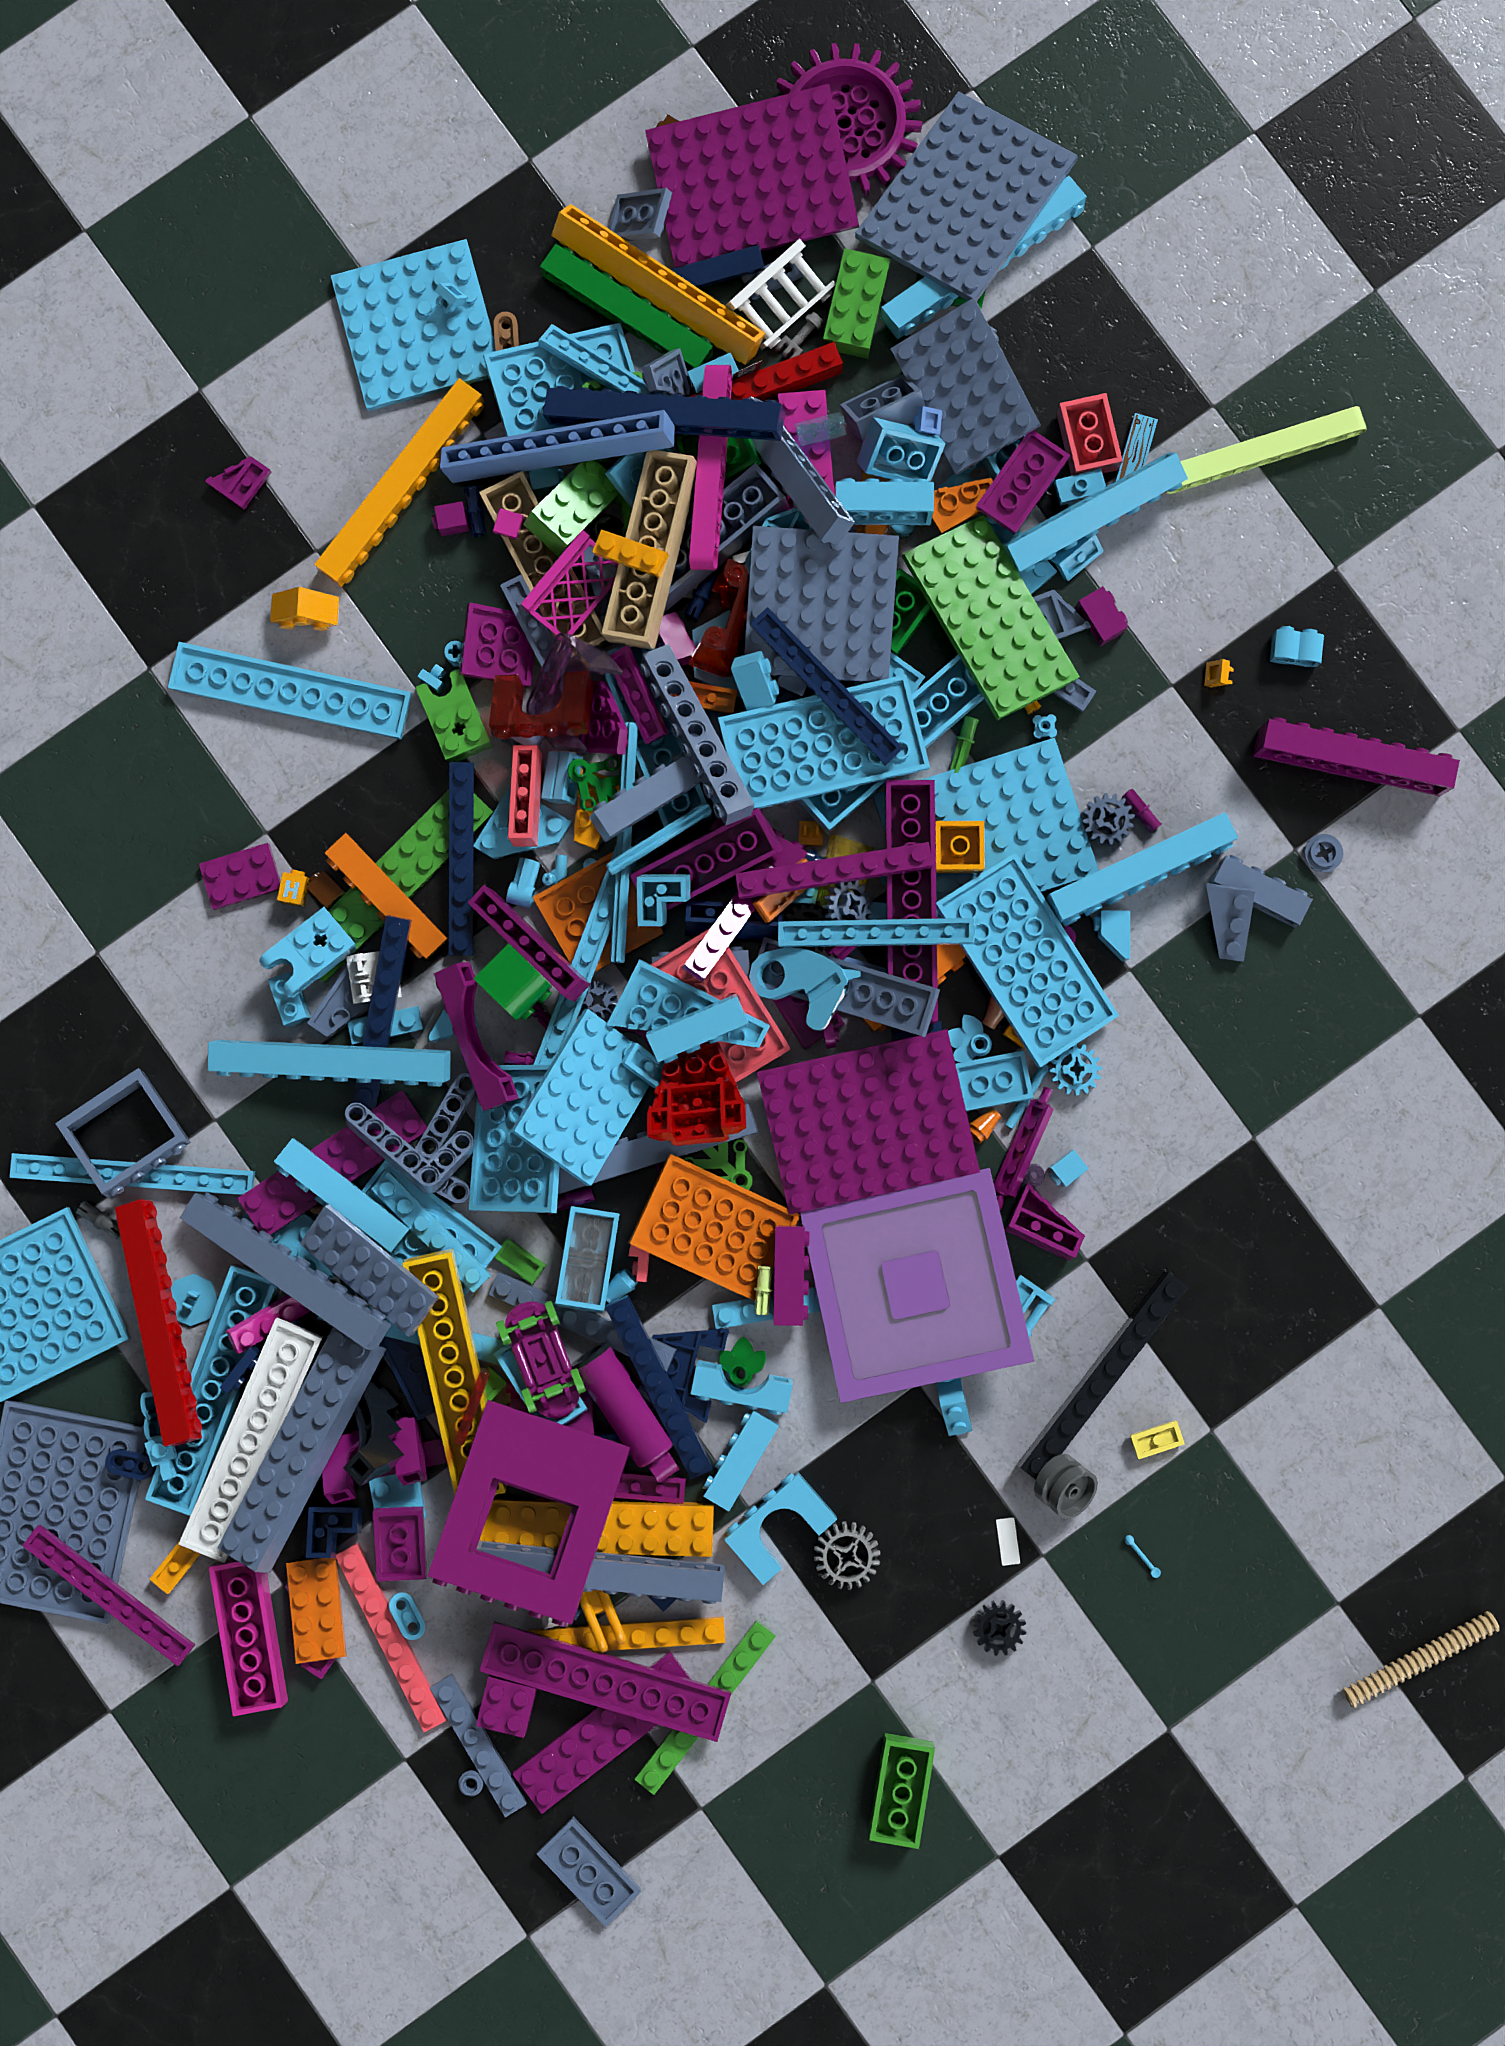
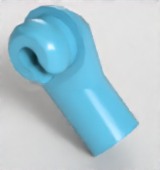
M566 855L555 856V869L548 874L545 873L542 877L544 885L551 887L566 879Z

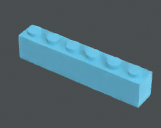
M295 1138L291 1139L274 1160L278 1164L276 1169L286 1177L292 1175L297 1179L295 1184L306 1193L310 1189L317 1195L315 1197L317 1202L323 1206L330 1204L346 1219L355 1224L365 1235L373 1238L375 1243L384 1251L392 1252L410 1228Z

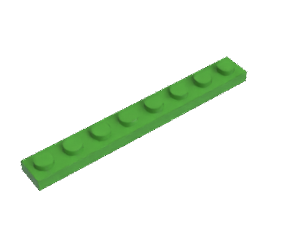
M756 1620L707 1684L731 1691L732 1694L776 1635ZM672 1729L636 1775L635 1780L654 1795L698 1739V1736Z

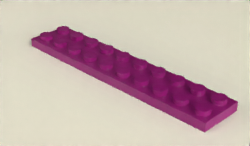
M496 1621L493 1623L479 1670L486 1674L718 1742L731 1697V1691Z

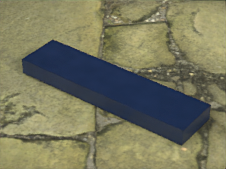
M756 245L670 270L697 288H702L764 271L765 267L760 246Z

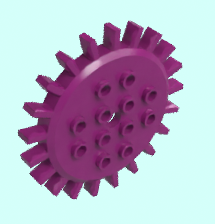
M833 43L830 49V61L822 63L817 52L814 49L810 50L809 60L813 67L805 72L797 62L793 61L791 63V72L798 79L797 82L792 85L786 80L779 78L777 80V89L785 94H790L825 84L830 85L837 123L841 119H847L851 123L850 127L846 129L838 125L844 156L847 161L846 166L850 183L859 181L863 195L867 196L870 190V183L867 178L876 175L885 187L889 186L890 177L884 168L890 163L897 170L901 171L907 163L897 155L899 149L909 153H914L917 149L918 143L904 138V132L921 133L922 121L906 120L907 113L920 111L921 101L920 99L908 102L903 101L902 95L912 90L913 81L909 79L896 86L892 79L899 72V64L895 62L886 72L881 71L877 68L880 63L881 51L876 50L871 56L869 63L859 60L860 46L854 43L851 50V59H840L838 46L836 43ZM847 88L849 92L843 93L841 89ZM876 103L878 107L872 108L870 105ZM853 109L856 113L851 115L848 111ZM884 125L885 128L883 130H880L877 128V126ZM861 131L863 135L856 136L855 132ZM868 153L870 156L868 158H864L861 154Z

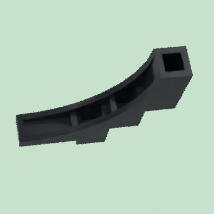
M371 1380L354 1410L359 1428L358 1451L343 1467L359 1486L389 1472L404 1456L402 1451L392 1441L402 1430L390 1417L399 1404L384 1387L378 1389Z

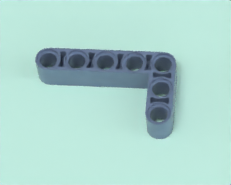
M462 1073L456 1077L415 1148L427 1160L450 1139L476 1094L474 1085L468 1091H464L461 1088L462 1080L469 1078V1073ZM457 1098L461 1104L460 1109L452 1112L449 1109V1102ZM445 1119L448 1123V1129L446 1132L440 1133L437 1130V1123ZM430 1140L436 1144V1150L432 1154L426 1153L424 1148L425 1144ZM408 1160L406 1167L412 1168L416 1162ZM451 1175L443 1186L435 1192L454 1203H465L470 1198V1185ZM425 1176L422 1180L425 1183H432L434 1177ZM459 1185L463 1186L466 1190L465 1197L462 1199H457L454 1195V1190Z
M352 1103L345 1110L348 1128L424 1193L431 1194L437 1191L473 1153L472 1135L467 1131H458L427 1160L361 1103ZM353 1114H361L363 1116L358 1121L350 1118ZM372 1129H378L381 1132L378 1136L368 1134ZM463 1141L468 1143L469 1146L460 1149L456 1144ZM392 1144L399 1147L395 1152H389L386 1148ZM446 1158L451 1160L452 1163L449 1166H443L439 1163L440 1160ZM408 1160H414L417 1163L412 1168L406 1167L404 1164ZM425 1176H432L435 1178V1181L425 1183L422 1179Z

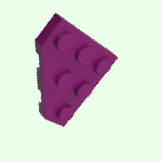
M586 681L578 753L625 755L628 745V730L608 683L603 681Z

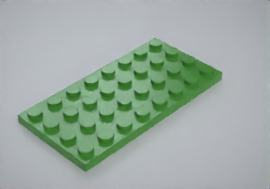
M985 515L903 553L902 559L997 720L1078 680L1080 676Z

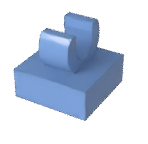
M925 406L917 407V415L913 416L912 425L915 426V432L940 435L942 410Z

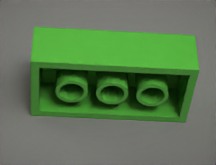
M844 248L823 337V346L835 342L839 353L868 359L889 272L890 258Z
M597 460L581 462L531 511L523 525L553 553L560 557L582 530L586 531L615 502L619 492L605 475L607 470Z
M884 1733L868 1829L870 1841L919 1849L935 1753L933 1741Z

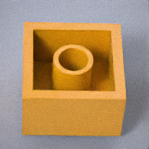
M935 821L936 873H982L985 869L984 821Z

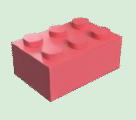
M1104 393L1060 403L1056 414L1065 452L1070 454L1068 465L1071 476L1100 468L1102 474L1119 470L1123 460L1107 394Z

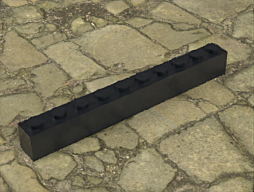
M1162 1273L1019 1460L1017 1465L1036 1480L1044 1465L1053 1457L1064 1452L1189 1287L1171 1273Z

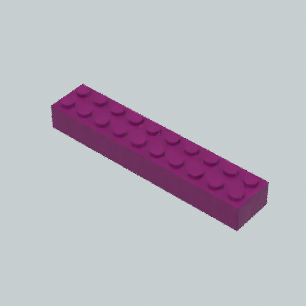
M886 780L885 849L929 842L933 868L886 876V920L937 919L935 780ZM937 945L886 946L887 974L938 989ZM938 999L929 1025H936L938 1022Z

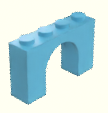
M799 1472L794 1475L789 1473L781 1480L782 1486L778 1490L774 1491L771 1489L762 1497L764 1502L760 1506L756 1507L753 1505L744 1513L746 1518L739 1524L734 1522L725 1530L727 1533L724 1538L725 1542L763 1585L782 1569L780 1562L767 1549L760 1537L761 1524L769 1513L778 1509L794 1510L807 1521L818 1535L822 1534L837 1520L834 1512Z

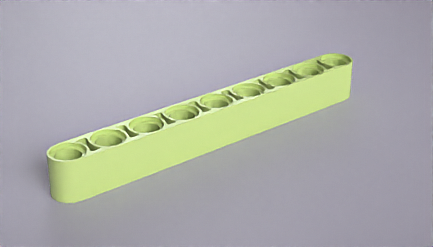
M1356 406L1180 461L1188 479L1182 482V487L1172 492L1167 490L1166 492L1167 494L1177 493L1362 434L1367 430L1360 407Z

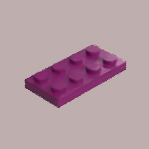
M1031 431L1020 442L976 505V509L1015 535L1065 465L1070 454L1036 431Z

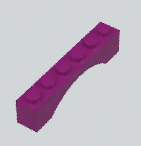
M470 962L456 963L433 973L437 989L440 991L444 1001V1009L449 1015L452 1031L457 1037L461 1056L466 1062L469 1078L473 1082L477 1093V1100L482 1110L494 1109L519 1099L511 1075L503 1071L491 1059L479 1038L474 1015L475 994L478 984L473 979L475 975Z

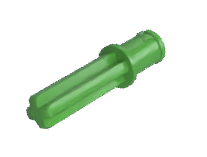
M964 716L960 735L956 737L958 742L949 771L955 769L954 773H958L960 768L966 765L971 745L975 743L973 738L979 723L978 719Z

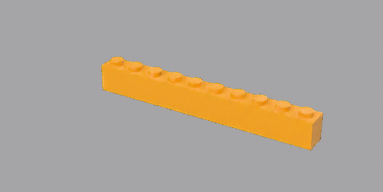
M572 204L559 212L551 236L557 239L560 244L569 247L578 253L581 258L587 259L596 265L599 270L608 273L617 279L619 283L628 286L640 297L648 299L658 309L668 312L676 321L686 324L697 335L706 337L717 348L731 353L736 361L746 365L756 356L766 334L765 332Z
M458 378L314 565L319 572L340 587L352 580L355 574L354 570L359 564L365 563L371 548L377 546L382 541L385 530L388 527L391 528L396 523L397 515L402 508L406 509L410 505L416 490L419 491L424 487L427 481L426 477L430 472L437 470L441 462L442 447L454 446L457 437L460 434L463 435L468 430L471 419L474 416L477 417L484 408L482 394Z

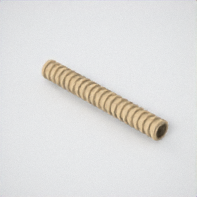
M1486 1611L1484 1616L1479 1615L1477 1620L1473 1618L1471 1623H1464V1627L1458 1626V1630L1452 1629L1451 1633H1445L1443 1638L1441 1636L1437 1637V1641H1430V1645L1424 1644V1648H1417V1652L1411 1651V1655L1405 1654L1404 1658H1398L1396 1663L1390 1662V1666H1383V1670L1377 1669V1673H1370V1677L1364 1676L1362 1681H1356L1357 1684L1351 1683L1349 1688L1343 1687V1694L1350 1706L1356 1708L1358 1703L1362 1705L1365 1699L1369 1701L1371 1696L1377 1697V1693H1384V1689L1390 1690L1392 1685L1397 1686V1682H1405L1404 1679H1410L1412 1674L1416 1676L1418 1671L1424 1672L1425 1667L1431 1668V1664L1437 1665L1438 1661H1444L1446 1656L1448 1658L1452 1657V1653H1459V1649L1465 1650V1646H1472V1642L1478 1643L1480 1638L1484 1640L1486 1635H1493V1631L1499 1632L1498 1622L1491 1613Z

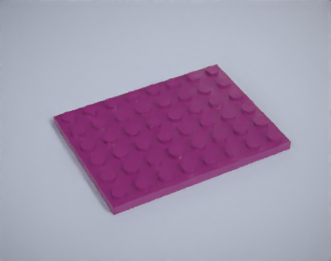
M829 84L645 130L657 188H667L672 192L665 217V225L675 268L756 245L760 246L762 252L794 244L799 239L803 242L859 228Z
M948 1029L927 1033L926 1037L918 1035L757 1072L789 1214L980 1173Z

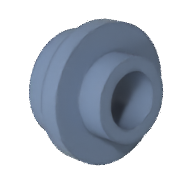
M466 1771L459 1779V1789L466 1796H475L483 1788L484 1781L477 1771ZM467 1780H475L476 1785L473 1787L469 1786Z

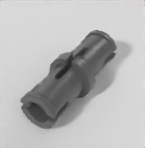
M86 1200L82 1202L79 1206L81 1209L78 1208L76 1212L78 1215L94 1224L93 1227L101 1228L114 1236L115 1239L118 1240L121 1237L118 1222L111 1218L108 1212L100 1211Z

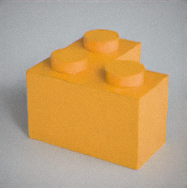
M302 587L272 594L270 622L280 624L279 627L282 629H294V626L311 625L314 630L327 631L328 627L338 624L339 597Z

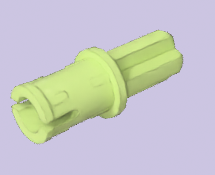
M758 1266L757 1288H754L756 1290L755 1314H769L771 1292L774 1291V1289H771L774 1267Z

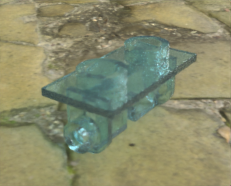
M841 412L794 424L800 447L847 435L844 427V416L841 415Z

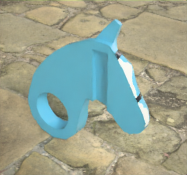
M784 947L760 954L752 963L749 974L752 986L761 997L778 1000L797 991L805 990V994H807L810 1002L806 1023L809 1027L818 1031L828 1026L835 1010L844 998L848 981L861 977L860 971L842 969L839 965L821 954L792 947ZM778 961L784 968L785 978L778 988L769 990L762 980L763 971L769 963Z

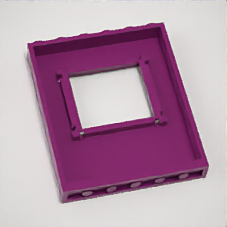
M487 1400L428 1577L433 1578L432 1583L446 1587L447 1583L457 1586L456 1591L470 1595L471 1591L481 1594L480 1599L494 1603L495 1599L505 1602L504 1607L518 1611L519 1607L529 1610L528 1615L542 1619L543 1615L553 1618L552 1623L566 1627L567 1623L572 1625L631 1447ZM499 1483L572 1507L550 1574L477 1550Z

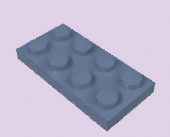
M574 1816L537 1851V1855L604 1927L641 1893L642 1889Z

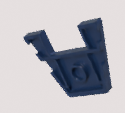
M729 1329L653 1334V1339L677 1349L667 1374L685 1411L694 1415L702 1422L707 1423L712 1400H700L695 1396L688 1395L699 1345L724 1351Z

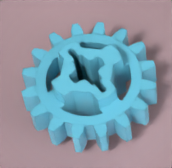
M1076 1044L1071 1049L1057 1056V1060L1053 1059L1050 1061L1051 1064L1055 1065L1054 1068L1049 1070L1050 1073H1055V1077L1051 1081L1059 1082L1058 1090L1065 1087V1094L1068 1095L1071 1090H1074V1095L1079 1096L1081 1089L1087 1094L1089 1093L1088 1086L1096 1087L1094 1079H1101L1097 1071L1102 1070L1103 1067L1096 1065L1100 1057H1092L1094 1054L1093 1049L1087 1052L1085 1044L1080 1049H1078ZM1070 1054L1069 1062L1066 1065L1060 1066L1062 1060ZM1081 1055L1084 1056L1090 1064H1086L1084 1061H1082ZM1075 1063L1078 1068H1081V1072L1077 1073V1076H1075V1072L1070 1071V1067H1073ZM1091 1073L1089 1079L1084 1084H1081L1084 1075ZM1061 1075L1067 1076L1070 1079V1084L1065 1082Z

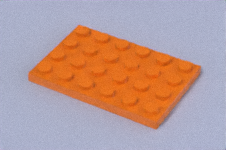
M669 1154L628 1243L756 1301V1290L754 1288H757L758 1266L774 1267L775 1225L796 1226L800 1214H789L787 1208L677 1156Z

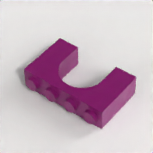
M414 1417L401 1418L396 1423L402 1430L392 1441L404 1454L395 1464L397 1478L403 1486L427 1480L421 1427ZM359 1429L349 1434L341 1435L322 1472L324 1495L331 1504L355 1499L354 1479L343 1467L358 1451Z

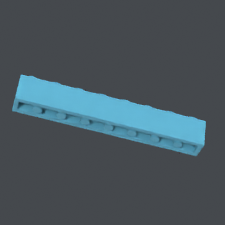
M1168 452L1003 543L1002 546L1016 570L1026 573L1036 567L1035 563L1040 560L1048 561L1057 555L1056 552L1064 548L1067 550L1078 544V539L1084 536L1085 538L1094 536L1099 532L1098 528L1104 525L1106 527L1114 525L1119 521L1118 517L1126 513L1131 515L1141 509L1140 505L1145 502L1150 504L1161 498L1160 494L1169 490V492L1179 489L1182 487V482L1187 480L1188 477L1177 453Z

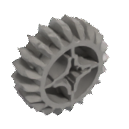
M843 1521V1529L838 1530V1526L835 1523L832 1525L834 1533H831L828 1529L824 1531L828 1537L827 1539L822 1536L818 1537V1541L823 1546L815 1545L814 1548L815 1551L821 1552V1554L814 1556V1560L822 1561L816 1566V1569H825L821 1577L825 1579L830 1575V1585L839 1580V1589H842L843 1582H847L849 1590L852 1589L851 1582L856 1581L857 1586L861 1587L860 1578L863 1577L866 1582H869L870 1578L866 1573L869 1572L875 1575L876 1570L871 1565L877 1566L880 1564L879 1560L873 1558L880 1555V1550H872V1548L878 1545L877 1540L869 1542L873 1534L868 1532L864 1536L866 1528L863 1525L856 1531V1522H852L851 1529H847L846 1521ZM843 1536L853 1537L846 1545L833 1543V1541ZM860 1541L867 1548L866 1562L856 1555ZM828 1549L838 1556L834 1570L827 1562ZM852 1549L851 1555L854 1559L847 1558L842 1562L843 1555L840 1551L847 1553ZM848 1566L861 1568L853 1574H841Z

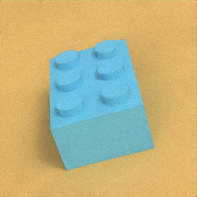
M873 417L856 462L867 474L889 479H903L904 482H913L915 479H927L928 482H931L946 443L937 435L915 432V427Z

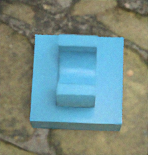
M451 282L439 283L435 290L440 295L437 297L435 304L442 305L444 300L447 301L446 313L453 312L456 306H463L468 299Z
M437 664L430 673L422 669L417 676L422 683L427 684L429 688L440 695L445 689V685L440 680L446 672Z

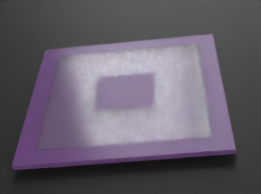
M990 1168L982 1169L980 1173L800 1212L805 1231H809V1246L807 1248L840 1403L1034 1362Z

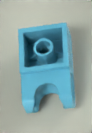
M323 907L267 950L260 957L259 963L265 969H272L281 963L293 967V975L283 987L286 996L292 998L315 980L320 979L343 961L346 956L352 954L356 950V945L327 909ZM324 939L326 945L323 947L320 944L316 946L317 941Z

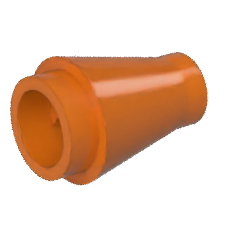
M990 1108L986 1113L969 1124L972 1139L979 1144L983 1140L987 1141L997 1122L1001 1119V1115L995 1109Z

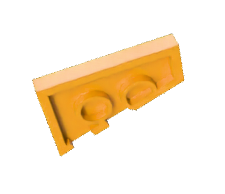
M592 773L599 779L607 778L599 773ZM587 783L589 795L595 799L597 805L595 788ZM620 785L612 786L617 791H620ZM578 790L573 840L597 851L602 837L589 819L594 810L585 812L580 808L581 799ZM607 796L609 803L612 799ZM586 800L585 806L590 808L591 802Z

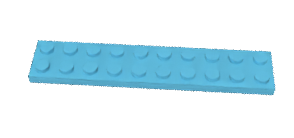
M183 642L178 643L168 684L170 690L399 740H402L412 693L409 691Z

